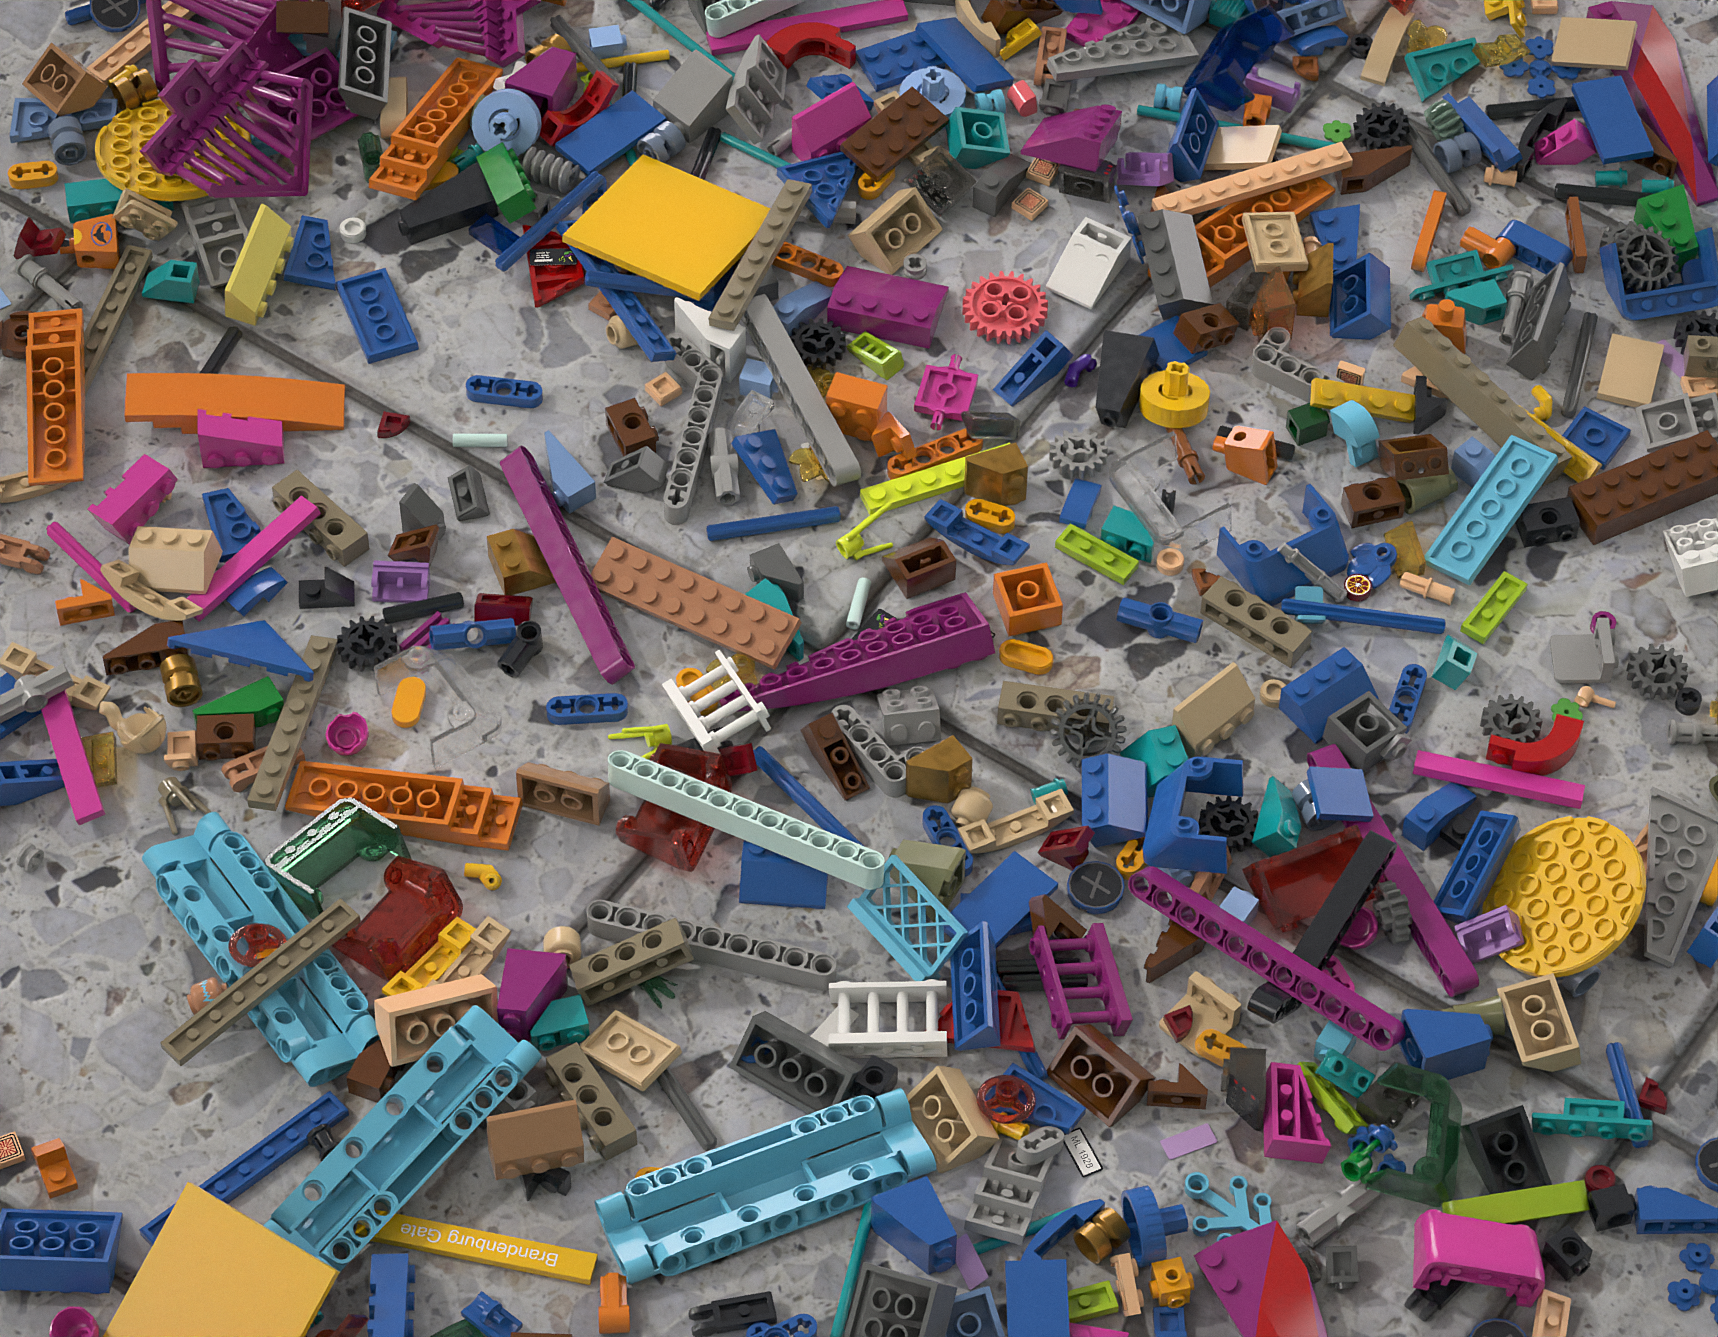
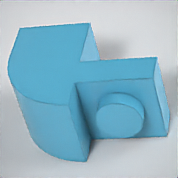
M1354 400L1331 409L1330 414L1334 434L1346 440L1350 464L1358 467L1377 458L1378 452L1375 440L1380 438V435L1369 412Z

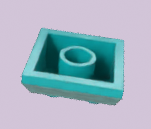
M955 107L949 118L948 125L945 126L952 167L978 169L1009 157L1010 149L1004 113Z
M1176 725L1149 730L1120 752L1121 757L1142 761L1147 764L1148 798L1155 796L1157 785L1188 760Z

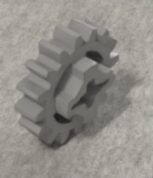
M1077 428L1073 429V433L1064 430L1063 437L1056 435L1055 442L1050 443L1049 461L1053 462V469L1060 468V475L1066 472L1069 473L1070 479L1075 475H1079L1080 479H1084V474L1094 477V470L1102 472L1103 465H1107L1108 446H1105L1104 438L1097 440L1098 433L1095 432L1089 435L1088 429H1084L1082 433L1078 432Z

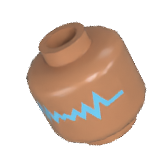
M211 977L192 985L190 994L187 995L192 1013L195 1015L228 989V983L222 984L218 978Z

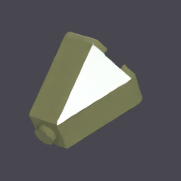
M903 839L898 849L893 848L889 857L897 855L948 910L964 883L966 850L958 847ZM894 866L890 871V877L897 884H900L899 870ZM914 886L907 887L908 896L915 903H918L917 890ZM925 906L926 915L935 923V909L932 906Z

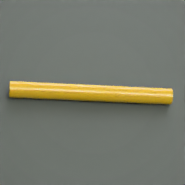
M666 49L600 60L607 68L624 66L626 62L641 64L668 60L670 55L669 50ZM582 62L576 63L577 73L589 71Z

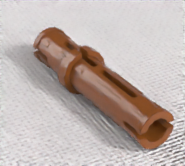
M1165 427L1178 455L1177 462L1181 468H1184L1189 483L1192 485L1197 484L1194 478L1195 475L1199 483H1201L1205 479V474L1198 463L1199 456L1195 450H1192L1183 428Z

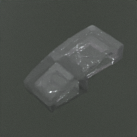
M751 390L726 430L732 431V439L734 440L736 436L760 432V425L774 409L775 401Z

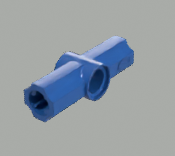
M1124 597L1117 614V621L1147 629L1152 637L1159 639L1171 636L1196 643L1199 640L1203 627L1202 619L1174 612L1170 605L1163 602L1149 605Z
M512 618L477 622L468 620L463 623L430 626L429 642L433 651L511 643L516 637V627ZM471 628H477V638L473 641H468V631Z

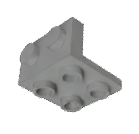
M1597 618L1594 634L1552 635L1550 637L1549 643L1554 680L1557 683H1611L1613 670L1618 668L1619 657L1618 652L1613 651L1615 630L1610 629L1609 618Z
M916 686L906 691L889 689L877 695V701L883 718L884 742L887 746L941 740L940 711L932 689L925 686Z

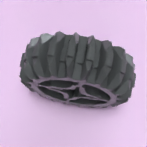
M1643 225L1638 226L1636 229L1630 227L1626 232H1621L1618 238L1612 242L1616 243L1622 281L1626 284L1624 291L1633 288L1634 293H1640L1641 291L1665 289L1669 286V282L1675 279L1676 275L1674 273L1679 267L1675 263L1679 260V256L1672 253L1676 250V246L1668 245L1670 238L1664 240L1661 237L1662 231H1658L1655 234L1653 226L1648 227L1647 230H1645ZM1635 244L1636 249L1633 251L1634 253L1626 255L1627 247ZM1660 266L1659 276L1652 277L1651 272L1653 268Z
M1085 692L1084 701L1082 702L1079 696L1075 694L1073 695L1074 705L1066 699L1063 705L1067 711L1057 708L1055 712L1061 719L1052 718L1051 720L1053 725L1059 726V728L1050 730V735L1059 736V738L1052 741V745L1058 746L1062 744L1063 747L1059 749L1058 755L1061 756L1068 752L1067 763H1070L1073 757L1077 758V768L1082 766V759L1107 753L1112 754L1110 751L1119 754L1121 748L1115 743L1122 744L1126 740L1125 737L1118 735V733L1127 731L1126 726H1118V723L1124 721V715L1115 717L1114 714L1118 712L1119 707L1116 705L1109 710L1107 707L1111 699L1107 698L1101 704L1099 703L1101 695L1098 693L1095 695L1094 701H1090L1089 692ZM1090 709L1088 717L1083 721L1074 720L1072 722L1067 720L1078 710ZM1098 711L1108 719L1112 733L1098 725ZM1092 718V731L1096 732V734L1093 735L1091 733L1087 742L1084 743L1086 736H1084L1085 731L1081 727L1085 728ZM1065 729L1071 730V733L1079 737V750L1069 742ZM1103 739L1109 741L1101 750L1087 752L1092 741H1103Z

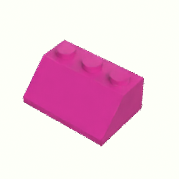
M854 82L792 117V152L801 161L842 152L840 150L841 143L872 119Z

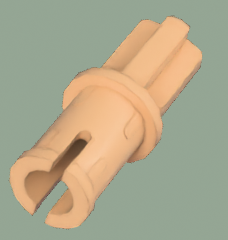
M1405 572L1400 580V587L1423 595L1424 599L1429 597L1447 605L1451 604L1456 588L1434 582L1431 577L1428 580Z

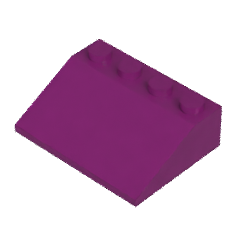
M327 47L278 72L308 79L313 85L311 141L359 116L350 111L338 91L340 64ZM264 80L257 83L260 86L298 99L297 87ZM247 91L245 92V95L251 101L296 124L297 112L293 108ZM244 109L254 124L295 150L296 138L292 134Z
M1103 104L1101 106L1097 105L1045 117L1022 147L1020 154L1096 172L1118 139L1123 111L1116 110V107Z
M847 266L836 283L829 300L827 323L833 321V328L840 326L841 331L860 335L866 331L879 339L930 349L949 286Z

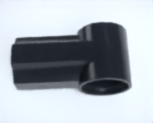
M525 621L518 626L516 637L497 662L498 667L504 674L512 678L514 676L518 677L531 658L542 651L543 640L540 625L534 621Z

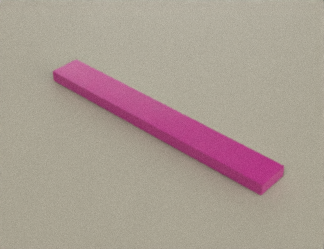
M881 0L758 22L721 38L712 37L706 32V39L711 55L715 56L747 50L755 36L760 34L763 40L767 42L781 29L798 23H825L840 28L841 33L908 21V12L903 0Z

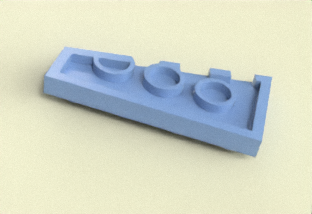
M15 98L9 136L10 142L16 143L49 137V124L63 116L57 115L38 98ZM99 99L91 108L64 116L77 118L81 124L82 131L107 126L112 121V117L118 114V99Z

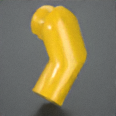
M1536 385L1533 387L1531 394L1539 402V407L1534 408L1533 412L1535 414L1533 415L1541 421H1547L1552 416L1553 398L1541 385Z
M465 863L464 877L479 878L489 890H496L501 886L502 878L492 865Z

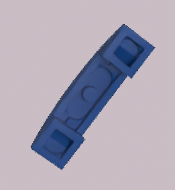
M942 499L924 516L925 520L949 541L975 556L994 563L1015 565L1030 548L1029 543L1009 533L1001 537L964 518L962 509Z
M1102 1199L1088 1201L1074 1206L1053 1218L1031 1240L1021 1260H1042L1041 1257L1073 1229L1078 1230L1087 1222L1093 1223L1092 1218L1105 1208V1202Z

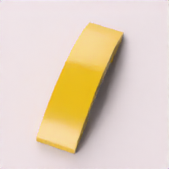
M456 917L438 934V942L406 973L400 971L382 988V993L389 997L425 988L432 979L438 981L471 943L470 936L476 928Z

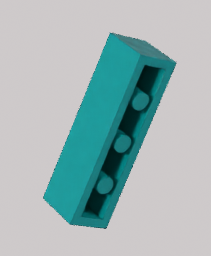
M106 178L64 183L70 224L114 214L122 190L115 187ZM151 200L174 211L173 201Z

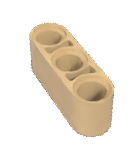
M389 77L388 103L380 112L381 139H390L391 134L408 116L407 77Z

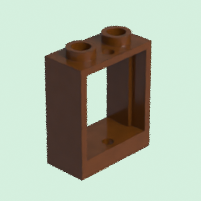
M1432 434L1378 441L1380 467L1395 481L1449 474L1447 447ZM1420 468H1424L1423 473H1419Z

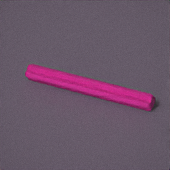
M52 522L51 525L47 526V535L109 593L118 604L129 613L137 609L114 590L100 570L102 564L58 522Z

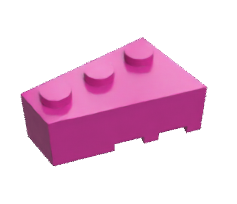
M198 409V440L203 468L284 464L282 421L249 416L247 420L231 418L229 413H223L222 417L207 415L206 410Z
M146 454L122 475L124 481L115 489L109 487L104 492L107 497L98 506L92 504L87 509L105 530L129 545L137 527L144 526L148 519L156 514L160 503L166 495L173 491L178 480L169 468Z
M1271 1062L1263 1078L1264 1157L1322 1164L1331 1148V1144L1323 1133L1320 1115L1315 1112L1311 1102L1312 1095L1300 1065Z

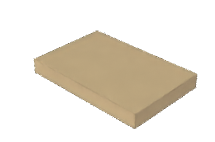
M1562 17L1551 62L1553 66L1628 70L1638 25L1636 21Z
M1280 125L1218 127L1203 170L1253 169L1272 163L1282 133Z
M1295 212L1243 213L1242 222L1255 272L1307 271L1308 260Z
M1612 333L1596 399L1631 407L1651 403L1664 345Z
M617 1010L580 1045V1048L590 1062L643 1092L682 1053L681 1047Z

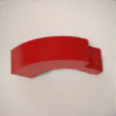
M805 22L790 25L775 33L766 42L787 70L798 59L810 55L827 57L848 69H851L856 63V46L848 40L841 38L840 28L825 23Z
M596 70L583 95L574 105L563 111H546L541 120L542 125L539 136L551 146H555V143L609 107V103L619 85L603 71Z
M1556 714L1554 725L1549 735L1540 741L1532 743L1518 742L1491 734L1486 760L1500 765L1512 766L1511 770L1540 776L1551 774L1565 766L1574 756L1580 741L1584 721Z

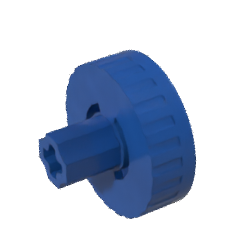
M1148 1185L1122 1191V1216L1131 1233L1128 1243L1137 1266L1144 1268L1151 1266L1153 1262L1166 1260L1167 1246L1165 1236L1188 1231V1218L1184 1206L1179 1204L1159 1209L1155 1196Z

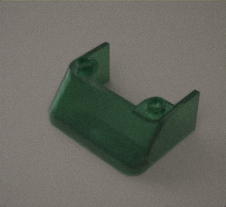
M343 798L335 802L270 852L265 859V864L270 874L279 882L298 909L314 920L324 912L321 906L324 897L318 888L358 857L366 861H379L391 852L407 863L412 858L398 825L354 798Z
M1397 1062L1377 1078V1084L1424 1096L1431 1102L1426 1156L1415 1162L1412 1174L1386 1168L1367 1182L1366 1188L1433 1207H1442L1441 1203L1452 1201L1455 1195L1462 1104L1448 1080L1441 1074Z

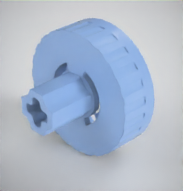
M930 66L912 72L903 80L900 86L899 96L913 86L948 118H950L955 107L965 108L966 89L964 83L954 73L937 68V66Z
M500 89L490 93L479 102L472 117L473 135L483 150L488 151L503 142L508 150L513 148L517 156L526 152L534 145L540 135L542 125L541 115L535 102L525 93L515 89ZM501 122L506 124L504 129L501 127Z

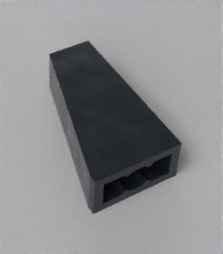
M479 164L468 167L400 209L401 221H398V227L401 235L407 236L410 244L413 245L498 217V205Z
M1105 330L1095 406L1101 424L1108 427L1126 428L1140 398L1141 384L1151 374L1159 357L1158 348L1153 337Z

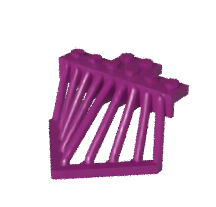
M146 0L155 84L160 92L170 82L169 74L178 73L186 64L169 61L167 58V49L169 48L216 57L220 61L237 40L243 41L257 60L266 61L269 64L265 70L276 73L297 63L304 57L288 39L290 34H278L276 32V1L282 0H169L223 26L231 35L166 13L161 6V0ZM168 23L218 41L224 48L169 38L165 35L164 24ZM218 62L198 63L205 72H210Z
M383 0L376 14L438 49L444 46L484 56L486 59L504 68L525 55L523 13L539 4L541 0H460L398 5L399 0ZM460 21H477V22H460ZM469 42L480 43V44H484V45L481 46V45H477V44H473V43H469Z
M237 40L208 74L197 60L189 59L157 95L172 115L140 152L157 173L169 176L176 174L206 191L210 197L306 196L309 189L313 85L305 78L265 70L269 64L266 61L257 60L243 41ZM260 79L297 87L298 99L260 86L255 81ZM247 91L293 108L297 112L296 124L256 104L244 93ZM235 104L292 134L296 138L295 150L244 117ZM224 116L284 157L290 159L294 164V176L239 135ZM214 128L286 184H280L274 176H270L224 142ZM204 140L209 142L211 145H213L215 148H217L219 151H221L223 154H225L227 157H229L231 160H233L243 169L248 171L250 174H252L265 185H258L253 177L248 176L240 169L229 163L227 160L213 152L211 149H209ZM194 151L203 156L205 159H207L214 165H216L217 167H219L221 170H223L230 176H232L234 179H236L243 185H236L231 177L226 176L225 174L211 167L207 163L198 159L195 156ZM183 163L189 164L221 185L205 180L186 169Z

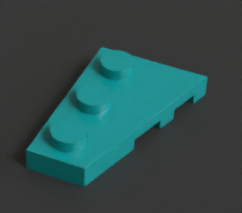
M1475 37L1407 53L1404 57L1422 102L1480 65L1484 60Z

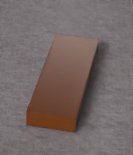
M1569 197L1565 210L1569 246L1574 256L1572 260L1573 272L1584 273L1587 250L1578 197Z

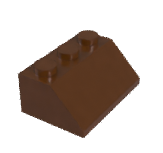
M1091 1024L1074 1026L1046 1070L1048 1077L1108 1127L1114 1126L1141 1101L1148 1090V1081H1154L1156 1078Z

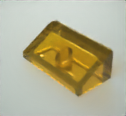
M1408 521L1384 533L1385 542L1392 544L1397 551V559L1393 565L1397 579L1401 578L1405 572L1417 576L1424 575L1426 561L1413 522Z

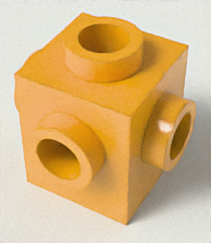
M1181 1256L1151 1263V1280L1148 1281L1152 1299L1157 1298L1160 1307L1179 1308L1186 1303H1190V1291L1194 1290V1281L1191 1272L1186 1273Z

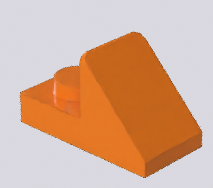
M890 412L885 413L871 436L877 456L882 457L894 450L896 453L901 452L907 460L917 456L910 433Z
M80 579L83 596L67 597L55 601L60 626L115 616L111 595L83 579Z
M60 1138L31 1148L50 1199L79 1189L67 1157L65 1146Z

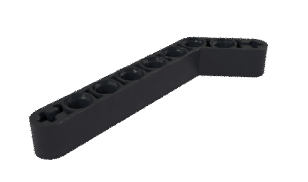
M1372 830L1367 833L1293 951V954L1320 971L1324 970L1391 862L1397 849L1395 842ZM1287 968L1288 975L1292 977L1291 971ZM1268 981L1254 991L1248 1002L1247 1010L1274 1024L1299 1009L1302 1002Z

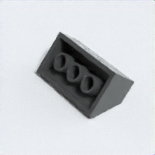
M344 7L342 12L338 91L352 113L375 120L388 103L392 22Z
M1161 209L1137 216L1162 319H1170L1176 315L1181 316L1182 313L1214 305L1192 215Z
M1559 262L1532 288L1506 362L1507 366L1531 380L1540 373L1544 374L1550 367V355L1558 344L1556 337L1563 329L1565 324L1563 317L1571 307L1569 300L1573 290L1563 263Z
M763 1011L752 1016L729 1068L811 1114L848 1100L854 1092V1079L863 1066L769 1012ZM757 1037H760V1039L764 1042L768 1041L767 1043L762 1045L759 1042H757L753 1047H751V1045ZM766 1048L771 1049L767 1055H764ZM753 1055L756 1063H746L741 1058Z

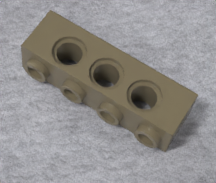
M1688 335L1683 355L1684 376L1718 378V337Z
M295 470L272 486L274 498L272 502L280 513L284 512L301 495L318 507L321 514L303 530L314 544H319L325 549L327 555L333 561L337 560L345 567L370 549L368 533L299 470Z
M1221 576L1202 596L1201 614L1289 668H1292L1310 648L1312 630L1308 629L1305 624L1290 618L1282 610L1265 603L1259 596L1252 595L1242 589L1234 581H1229Z
M1003 681L998 705L997 724L1008 727L1030 728L1036 731H1050L1051 729L1059 728V726L1051 723L1052 718L1061 719L1060 716L1054 713L1056 709L1062 708L1067 711L1063 702L1067 699L1074 705L1073 695L1075 694L1079 696L1082 702L1084 701L1085 692ZM1089 693L1090 701H1094V697L1096 694ZM1100 694L1099 703L1103 704L1109 698L1111 702L1107 708L1109 710L1112 709L1114 696ZM1090 709L1078 710L1067 720L1072 722L1074 720L1083 721L1088 717ZM1098 711V725L1110 732L1108 719ZM1092 718L1085 728L1081 727L1085 731L1084 736L1090 737L1091 733L1093 735L1096 734V732L1092 731ZM1065 729L1066 735H1076L1071 733V730Z
M673 918L582 958L569 966L577 991L581 994L588 1007L692 961L694 957L684 930L678 920Z
M577 1042L546 1058L547 1070L544 1071L547 1082L551 1087H557L560 1092L561 1102L576 1100L581 1131L586 1130L590 1136V1145L596 1153L600 1152L607 1161L637 1145L636 1128ZM572 1079L579 1080L577 1082H569ZM586 1101L594 1102L592 1104H584ZM601 1123L609 1124L607 1126H599Z

